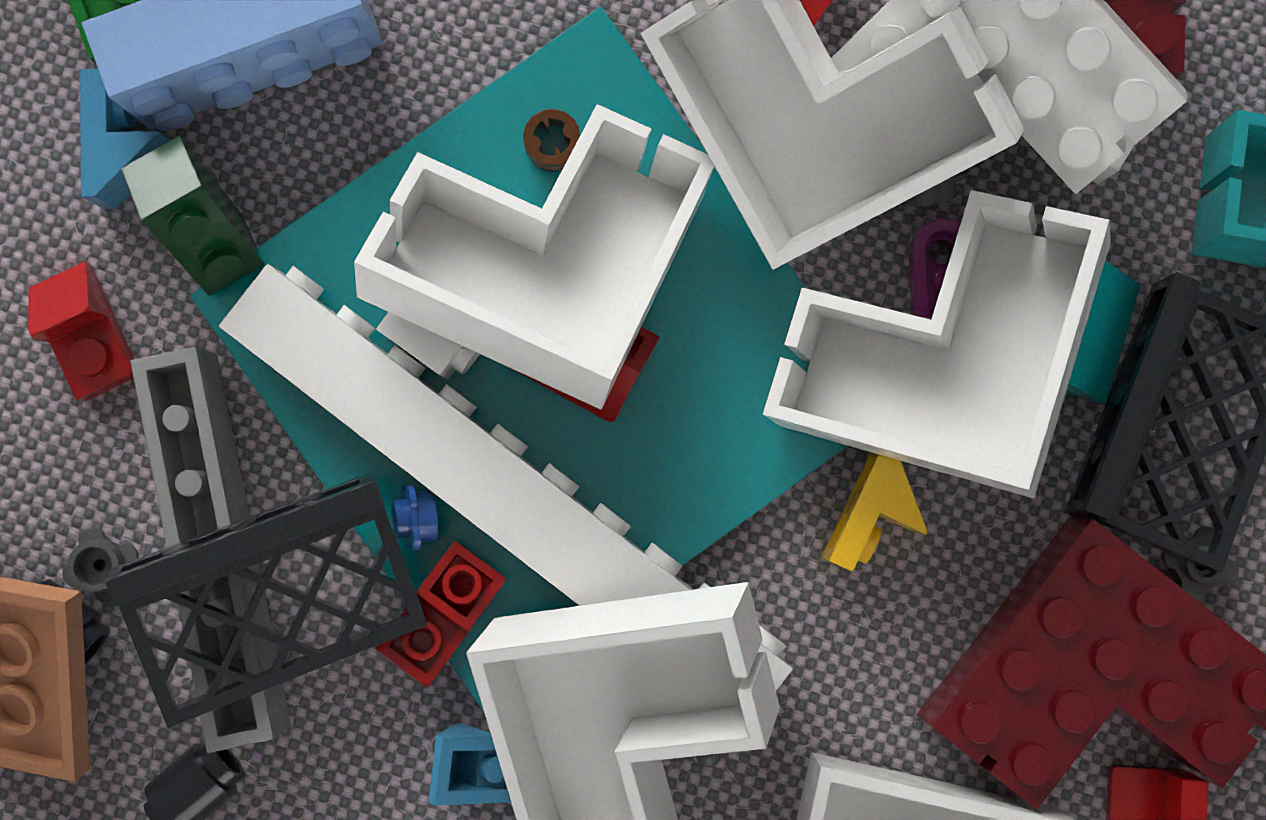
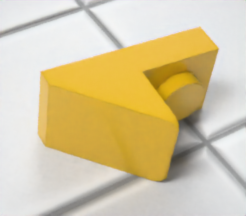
M872 452L869 453L821 556L822 559L851 572L854 571L858 561L866 564L872 557L881 537L882 530L875 527L879 516L914 533L927 535L925 523L900 460Z

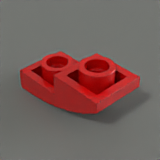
M454 541L416 591L428 625L379 644L375 651L428 689L506 582L507 578ZM407 608L403 611L400 617L408 614Z

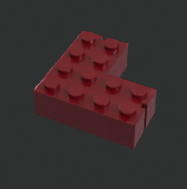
M1069 517L916 714L1036 810L1113 711L1191 773L1223 788L1258 743V740L1248 732L1253 726L1266 730V654L1091 518Z

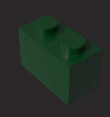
M180 135L121 168L143 223L208 296L265 265L243 215Z

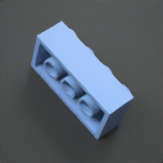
M141 0L81 22L108 97L151 130L157 128L161 131L184 127L194 120L193 114L215 106L219 109L241 106L253 98V92L276 84L278 87H291L301 84L312 77L313 70L329 64L336 63L338 66H347L358 63L371 55V49L384 45L368 0Z

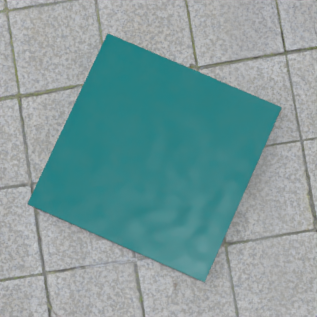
M601 6L259 246L258 251L265 265L210 296L202 288L190 295L327 489L370 473L376 480L392 529L391 501L401 499V486L414 485L415 491L428 490V488L221 329L219 325L267 263L284 274H287L291 267L295 266L325 289L318 297L319 301L336 314L343 305L354 311L375 328L368 338L385 352L389 353L396 343L376 330L388 311L357 298L354 261L382 213L390 214V199L417 152L541 209L562 172L541 170L531 162L526 153L523 140L525 125L533 115L541 110L553 108L565 111L574 118L579 126L580 136L597 104L651 128L643 160L638 173L649 177L657 147L663 134L708 154ZM550 126V134L544 128L536 136L542 142V153L545 155L554 156L555 148H558L560 153H562L569 146L563 139V128ZM716 168L713 170L703 199L642 324L643 328L660 336V339L614 422H607L505 365L481 354L465 374L462 375L455 370L448 380L419 361L426 367L420 375V379L437 392H440L446 384L451 386L477 407L470 416L473 420L489 432L494 429L497 423L503 426L528 446L521 457L541 472L549 463L580 486L573 495L578 501L593 512L600 503L604 504L631 525V528L624 535L643 551H646L653 542L682 566L848 446L781 427L763 415L780 357L793 360L807 373L810 362L801 360L784 345L801 289L806 287L788 262L772 270ZM433 493L438 518L437 540L422 542L420 550L413 551L412 549H407L405 538L396 539L415 592L454 541L507 578L491 603L448 660L483 710L466 652L492 620L497 617L579 605ZM372 520L356 526L354 529L373 556L376 557L382 541L375 522ZM387 557L382 568L389 577L395 579Z

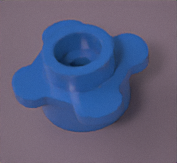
M414 485L401 486V499L391 501L393 532L396 539L405 538L407 549H412L413 551L420 550L422 542L436 541L438 537V518L434 494L429 489L415 491Z

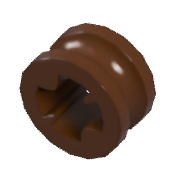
M553 108L541 110L533 115L525 125L523 133L524 146L531 162L541 170L549 172L563 170L580 138L579 126L574 118L565 111ZM550 126L563 128V139L569 144L562 153H560L558 148H555L554 156L542 153V142L536 137L544 128L550 134Z

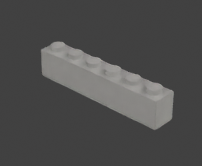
M192 347L130 360L166 546L170 547L250 517L218 355L198 347ZM259 563L248 567L253 571L261 573ZM233 573L215 580L205 603L242 618L258 584ZM204 584L181 593L197 599ZM264 591L251 618V622L272 630ZM178 604L183 628L191 609ZM199 613L185 642L186 648L221 661L237 628ZM245 631L230 665L254 675L270 669L277 656L275 643ZM189 662L196 697H199L206 693L215 672ZM224 676L219 688L237 682V680ZM283 683L200 715L207 753L272 740L291 727Z

